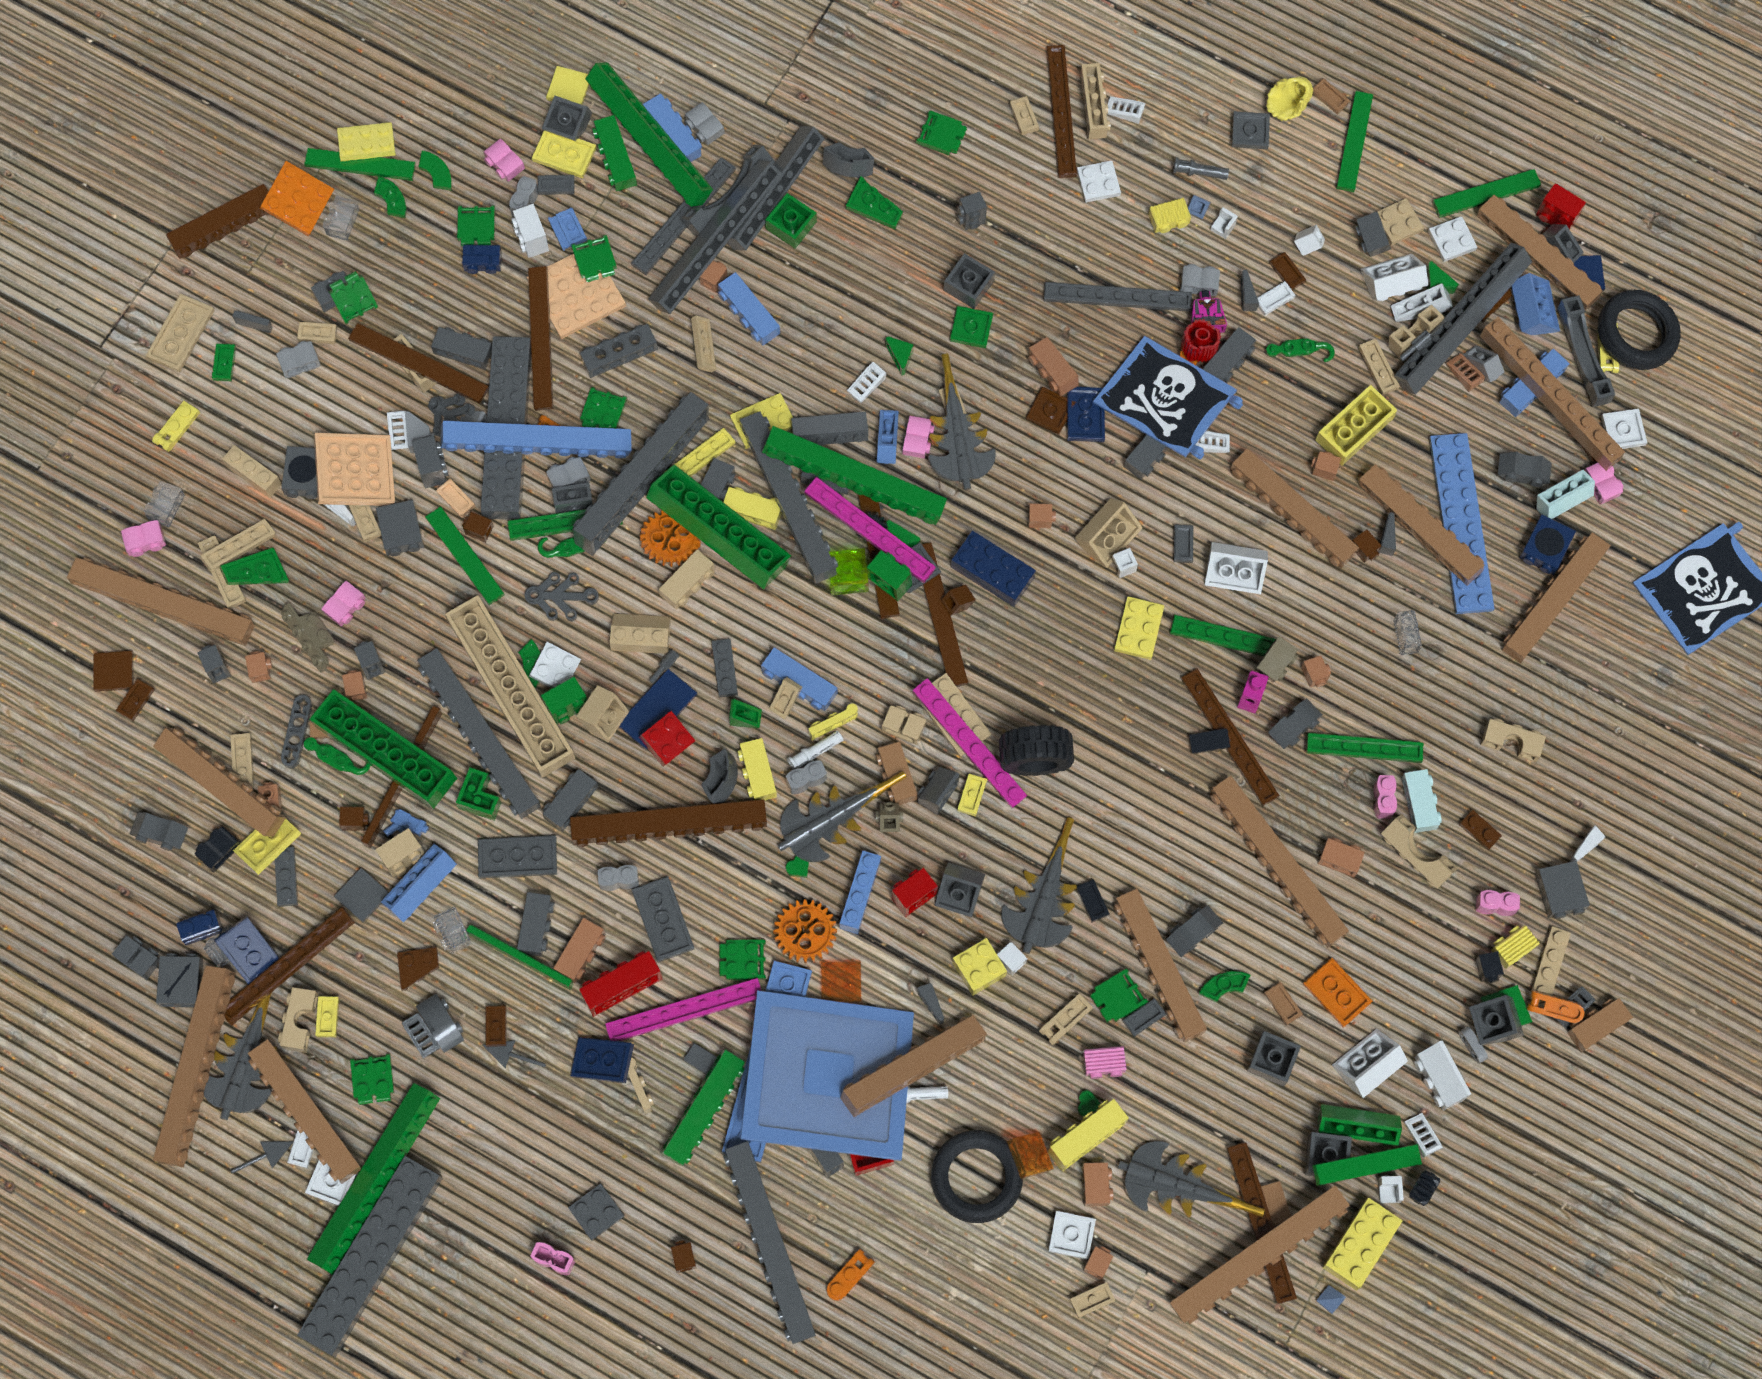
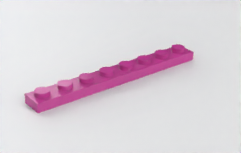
M817 477L805 490L807 496L880 551L882 550L884 553L889 552L896 558V562L900 565L903 563L909 567L911 574L921 582L925 583L935 571L936 567Z
M928 678L912 690L915 696L1011 809L1027 797L1026 793L1009 773L1001 768L998 760Z
M758 978L606 1023L610 1041H623L756 1001L757 990L761 991Z

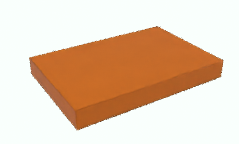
M1333 958L1303 983L1307 990L1343 1028L1373 1002Z

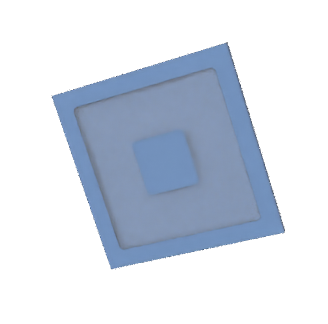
M757 990L741 1139L901 1161L908 1086L856 1117L852 1116L840 1098L843 1088L849 1083H857L863 1075L867 1073L872 1074L882 1064L888 1065L896 1056L908 1053L911 1049L914 1012Z

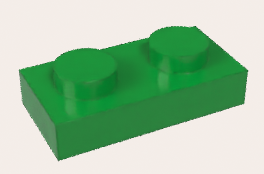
M216 344L212 372L213 381L232 382L236 353L235 344Z

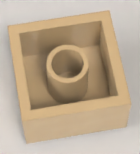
M597 685L584 706L580 708L576 717L590 734L609 742L629 710L615 693Z
M409 828L375 849L393 878L405 874L407 869L415 865L425 854Z

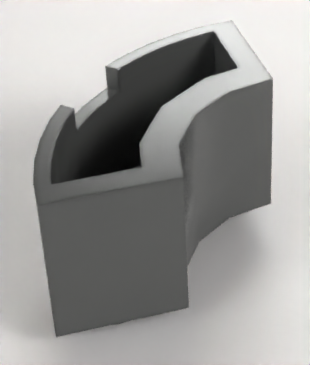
M838 142L824 147L823 165L832 173L860 179L861 176L864 178L873 174L874 157L865 147L859 149L849 148Z
M1517 451L1502 453L1499 459L1498 475L1505 478L1506 482L1531 484L1534 487H1541L1542 484H1550L1552 463L1543 456H1528Z
M1307 698L1294 707L1293 712L1287 717L1284 716L1268 732L1283 749L1288 746L1294 747L1301 740L1299 737L1309 728L1313 730L1320 723L1318 719L1323 714Z
M723 749L709 759L711 764L710 773L701 784L708 799L714 804L724 803L734 790L737 781L738 768L736 760L726 749Z
M143 812L137 813L129 834L135 836V840L140 843L146 844L148 841L160 845V848L172 851V849L181 848L188 827L173 820L163 819Z
M1209 905L1203 909L1198 907L1191 913L1192 918L1182 926L1178 924L1169 931L1171 935L1166 940L1180 957H1183L1197 947L1200 941L1205 937L1208 938L1223 924L1222 920Z
M437 994L416 1006L444 1053L464 1041L461 1035L464 1031L459 1022L454 1023L447 1012L449 1006L444 998L440 1000Z

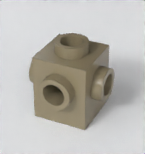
M886 802L880 804V811H876V823H880V832H900V822H903V811H899V803Z

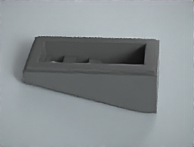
M1243 270L1240 277L1242 310L1257 311L1259 306L1258 298L1248 271Z
M1392 512L1386 518L1379 553L1393 556L1396 551L1395 516Z
M929 983L918 987L917 994L936 1021L940 1025L944 1024L945 1019L933 985Z
M1583 986L1578 988L1567 999L1570 1001L1574 999L1583 1007L1584 1011L1595 1001V998ZM1578 994L1587 1002L1586 1004L1577 996ZM1555 1018L1565 1029L1571 1024V1022Z
M419 1013L402 1022L403 1027L423 1059L440 1049V1046ZM418 1021L420 1022L419 1025L415 1026L410 1030V1026L414 1025ZM424 1028L425 1031L414 1037V1033ZM426 1035L429 1036V1038H427L426 1040L422 1041L421 1043H418V1040L422 1039ZM428 1043H433L432 1046L428 1047L424 1051L422 1050V1047H424Z

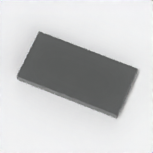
M556 835L478 839L479 879L557 875Z
M668 876L631 889L658 963L695 950Z

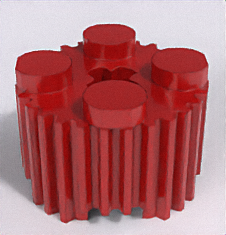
M1195 319L1184 330L1181 349L1184 355H1186L1185 358L1190 362L1195 360L1197 362L1210 361L1217 353L1221 339L1220 329L1214 328L1215 326H1211V323L1208 324L1205 319H1199L1198 321Z

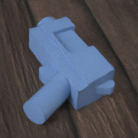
M399 809L395 811V815L390 820L393 824L383 831L388 837L397 830L402 833L409 828L413 834L420 837L422 833H427L429 826H427L425 821L418 820L412 817L411 814Z

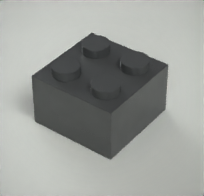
M964 253L945 279L944 291L975 309L993 284L995 271Z
M434 436L412 441L419 473L425 489L444 484L446 476H449L440 441L436 442Z
M1263 1031L1247 1072L1284 1087L1289 1080L1301 1046Z
M1311 1132L1308 1135L1305 1176L1315 1177L1312 1165L1350 1158L1352 1137Z

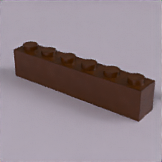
M265 184L167 233L166 236L178 258L189 257L193 252L206 248L210 243L223 239L231 232H237L241 227L256 222L260 217L270 215L260 209L268 193Z

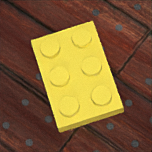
M392 122L337 128L341 161L396 155Z
M544 131L532 156V161L583 179L597 147L595 144L581 139L573 141Z
M781 393L730 415V419L745 449L750 448L741 429L740 419L761 411L762 416L767 417L770 423V427H768L770 431L773 426L785 431L792 429L791 418L793 416Z
M1127 597L1114 651L1151 660L1164 605Z
M285 819L274 837L263 836L255 829L233 851L259 875L301 833Z

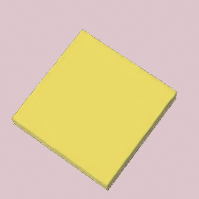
M557 66L546 99L553 101L555 95L583 105L589 83L586 81L588 74Z

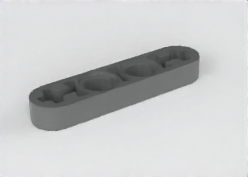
M306 695L297 696L293 702L281 754L283 765L289 769L298 766L312 710V702ZM303 700H305L306 704L308 705L303 706L302 711L304 714H301V707L299 703H302ZM295 719H304V724L301 727H295ZM291 737H299V743L291 745L289 743ZM288 748L293 750L292 756L295 759L291 760L290 763L286 760L291 755V751L287 750Z

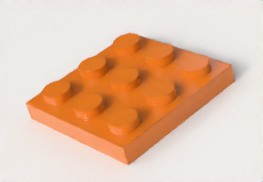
M285 161L260 209L309 236L334 188Z

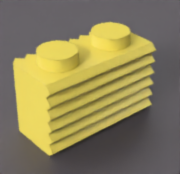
M1184 198L1151 206L1148 212L1155 233H1167L1175 227L1179 229L1184 228L1190 224L1191 215Z
M1526 925L1521 928L1516 926L1509 931V937L1504 939L1502 936L1493 943L1495 947L1491 951H1498L1501 964L1505 969L1540 944Z

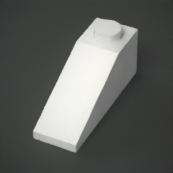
M1439 284L1391 305L1395 321L1400 322L1417 319L1418 314L1430 305H1433L1440 313L1453 309V305L1448 291L1443 284Z

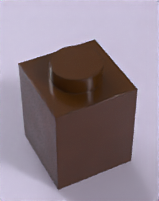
M473 512L470 513L469 517H465L462 524L465 535L485 543L494 527L491 519Z
M1368 529L1352 540L1359 547L1356 554L1364 563L1369 559L1373 561L1379 556L1381 544Z
M963 585L949 590L941 601L950 615H954L967 610L976 599L967 585Z
M340 807L339 826L342 831L366 830V825H369V813L366 812L364 807Z
M686 1240L675 1242V1246L671 1247L676 1272L681 1273L697 1269L691 1242L687 1243Z

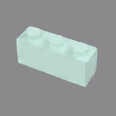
M1581 470L1538 494L1536 510L1541 515L1553 519L1594 496L1595 481L1584 470Z
M1427 769L1404 773L1401 779L1411 823L1416 827L1414 833L1437 830L1442 819L1440 812H1437L1436 809L1437 796L1432 792V776L1428 774Z

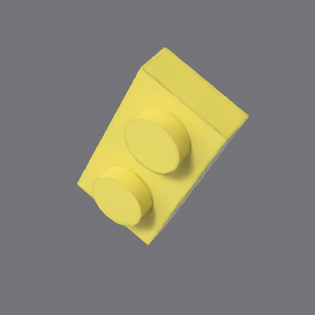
M968 774L957 811L976 817L987 783L986 778Z
M318 996L316 1037L337 1038L339 997Z

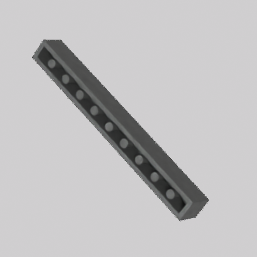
M758 160L648 298L659 311L668 314L672 313L782 173L771 161Z
M1510 243L1431 333L1432 339L1419 351L1416 350L1394 376L1404 391L1416 395L1528 268L1532 260L1524 247Z
M1238 327L1203 370L1228 383L1234 375V370H1239L1244 364L1245 357H1250L1254 353L1256 339ZM1146 435L1125 460L1124 468L1142 480L1145 476H1150L1154 470L1153 466L1164 459L1166 456L1165 452L1170 448Z
M761 411L740 419L741 429L815 583L837 575L836 568L838 563L835 557H831L829 551H831L827 541H823L821 537L823 535L822 530L813 521L815 516L811 509L808 510L806 506L808 502L804 493L800 494L798 490L800 489L798 480L792 478L791 473L793 471L791 466L762 453L770 433L768 428L770 423L767 417H763Z
M436 648L418 659L417 661L420 666L417 669L422 677L427 676L430 681L427 683L433 693L437 691L440 696L437 698L443 708L447 706L449 709L448 716L451 721L458 723L460 726L458 728L459 733L463 739L468 738L470 741L468 746L473 754L478 753L480 756L478 761L482 768H488L490 771V780L494 785H499L501 788L499 793L504 801L508 799L511 803L509 808L514 816L519 815L523 819L539 809L541 806L538 799L439 650Z
M747 1141L725 1149L726 1155H723L726 1166H731L733 1174H730L733 1186L738 1185L740 1193L736 1194L740 1205L744 1204L747 1211L743 1213L747 1225L751 1224L753 1232H750L754 1244L758 1243L760 1249L757 1252L760 1264L765 1263L767 1270L763 1272L767 1283L771 1282L774 1289L770 1291L773 1301H778L780 1309L777 1310L781 1322L785 1321L787 1327L784 1330L788 1342L792 1341V1344H796L815 1337L816 1334L749 1142Z

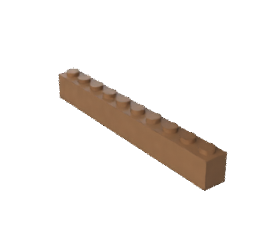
M1499 317L1484 327L1480 337L1498 354L1505 364L1605 471L1620 461L1625 451Z
M76 557L66 577L73 585L243 646L247 645L255 627L251 618L247 615L240 614L239 616L233 614L234 612L230 609L216 608V605L211 602H199L194 596L188 595L186 597L177 590L170 589L169 591L163 589L164 587L158 583H146V580L136 576L133 578L124 571H113L105 564L96 565L88 558L80 559Z
M1229 776L1213 787L1210 797L1214 804L1219 805L1223 810L1224 817L1228 821L1231 820L1235 825L1234 830L1239 836H1243L1248 849L1257 854L1259 863L1263 867L1266 866L1270 872L1269 876L1275 883H1279L1282 887L1281 892L1286 898H1290L1294 903L1295 911L1304 916L1306 925L1309 929H1313L1316 932L1318 941L1329 948L1346 936L1349 932L1348 928L1233 777Z
M205 966L153 1157V1161L164 1165L184 1168L188 1158V1149L193 1139V1131L198 1120L199 1108L204 1098L206 1083L209 1080V1071L214 1061V1053L219 1042L220 1030L225 1020L226 1008L230 1002L231 989L235 983L236 973L226 968Z
M1335 1185L1169 1304L1183 1324L1188 1322L1190 1325L1199 1318L1197 1315L1202 1310L1208 1312L1216 1306L1214 1303L1216 1300L1221 1298L1223 1301L1232 1295L1230 1290L1236 1286L1240 1289L1249 1283L1247 1278L1251 1275L1259 1276L1266 1271L1264 1266L1268 1263H1271L1273 1266L1280 1261L1282 1253L1287 1251L1290 1254L1299 1247L1297 1245L1299 1241L1303 1239L1307 1242L1315 1236L1313 1232L1320 1227L1323 1230L1331 1225L1330 1219L1335 1216L1339 1219L1348 1212L1346 1208L1350 1206Z

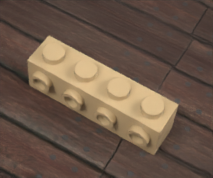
M1100 63L1082 64L1080 78L1088 140L1106 138L1107 132L1110 131V120H1107L1108 104H1105L1104 100L1106 99V89L1102 85L1104 73L1100 70Z

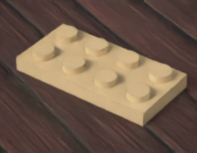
M180 294L149 348L146 358L180 373L213 315L214 308Z
M947 673L932 682L981 742L992 735ZM916 697L958 756L962 757L965 753Z

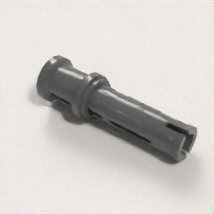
M1175 157L1173 173H1186L1188 176L1196 174L1227 180L1229 168L1195 163L1194 160L1186 161Z

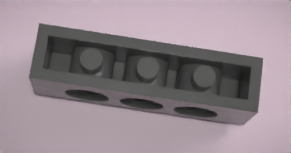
M646 324L644 326L639 325L627 333L622 332L613 339L603 340L594 347H586L580 352V356L589 377L592 378L658 350L649 325ZM634 340L639 341L638 344H631ZM615 348H622L619 352L614 351ZM599 355H605L603 359L597 358Z

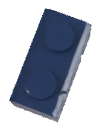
M463 245L462 265L464 271L470 274H476L478 271L488 274L501 272L502 250L500 245Z
M215 910L176 923L180 938L186 946L224 932L219 915Z

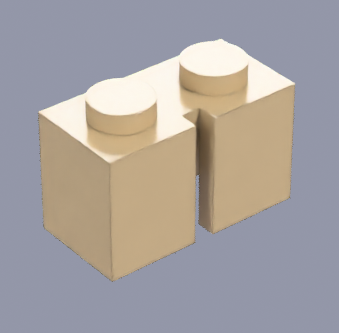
M891 705L882 724V731L917 745L926 726V719L921 714H909L905 708Z

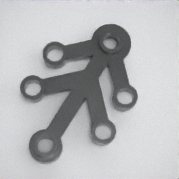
M456 394L448 399H444L441 396L431 398L428 407L434 414L433 433L435 436L441 437L442 415L444 416V421H459L456 418L457 416L464 414L472 416L475 412V407L469 403L464 405L465 397L460 394ZM454 404L457 406H462L452 410H448L446 408Z
M556 572L551 573L549 578L540 586H531L525 591L526 601L532 605L538 604L550 621H555L558 618V612L556 609L551 608L545 600H552L565 613L566 619L570 622L577 619V613L563 600L585 601L589 605H594L599 600L598 592L594 588H588L584 593L565 592L570 586H575L579 583V576L576 573L569 574L568 578L552 592L545 591L551 585L560 583V575ZM553 576L558 577L556 581L551 580ZM572 577L577 578L575 582L570 581ZM534 593L538 594L537 598H531V595ZM593 595L595 598L594 600H589L588 597ZM551 612L556 613L554 617H550L549 614ZM574 613L575 615L574 617L570 618L568 617V614Z

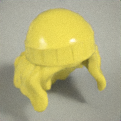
M1301 76L1279 80L1267 94V111L1281 121L1299 117L1302 111L1306 109L1307 103L1312 97L1313 87L1311 82Z

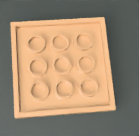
M574 254L547 266L550 321L561 339L626 307L624 299L610 276L603 278L602 274L599 273V279L591 282H586L585 278H581Z
M314 434L318 504L370 506L395 504L390 435Z

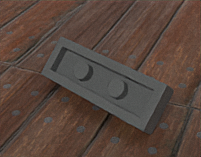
M731 639L712 641L719 698L738 695Z
M287 847L275 859L278 907L298 905L295 848Z

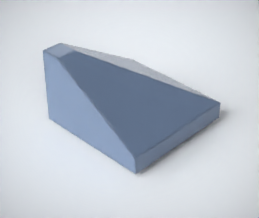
M1193 195L1188 210L1190 214L1203 219L1211 201Z
M1328 1285L1316 1301L1333 1314L1346 1297Z

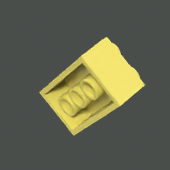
M1370 385L1318 432L1315 441L1327 452L1340 457V464L1343 466L1394 419L1397 409Z
M1108 1099L1098 1106L1096 1113L1093 1114L1091 1111L1082 1118L1083 1120L1080 1125L1077 1126L1075 1123L1068 1128L1063 1138L1059 1135L1050 1142L1048 1154L1062 1172L1126 1124L1129 1118L1115 1099L1110 1102Z
M1367 1198L1322 1268L1354 1290H1359L1403 1220L1370 1198Z

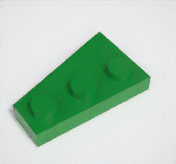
M862 176L846 204L847 210L895 230L903 216V211L888 198L882 196Z
M274 547L220 566L227 585L280 584L289 582Z

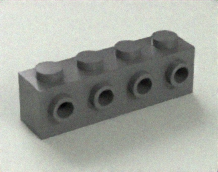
M866 411L791 418L792 434L821 446L868 441Z

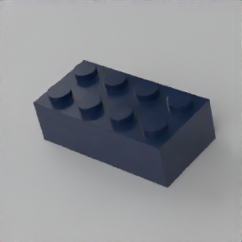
M973 530L951 561L952 569L1013 607L1016 606L1036 574L1035 569Z

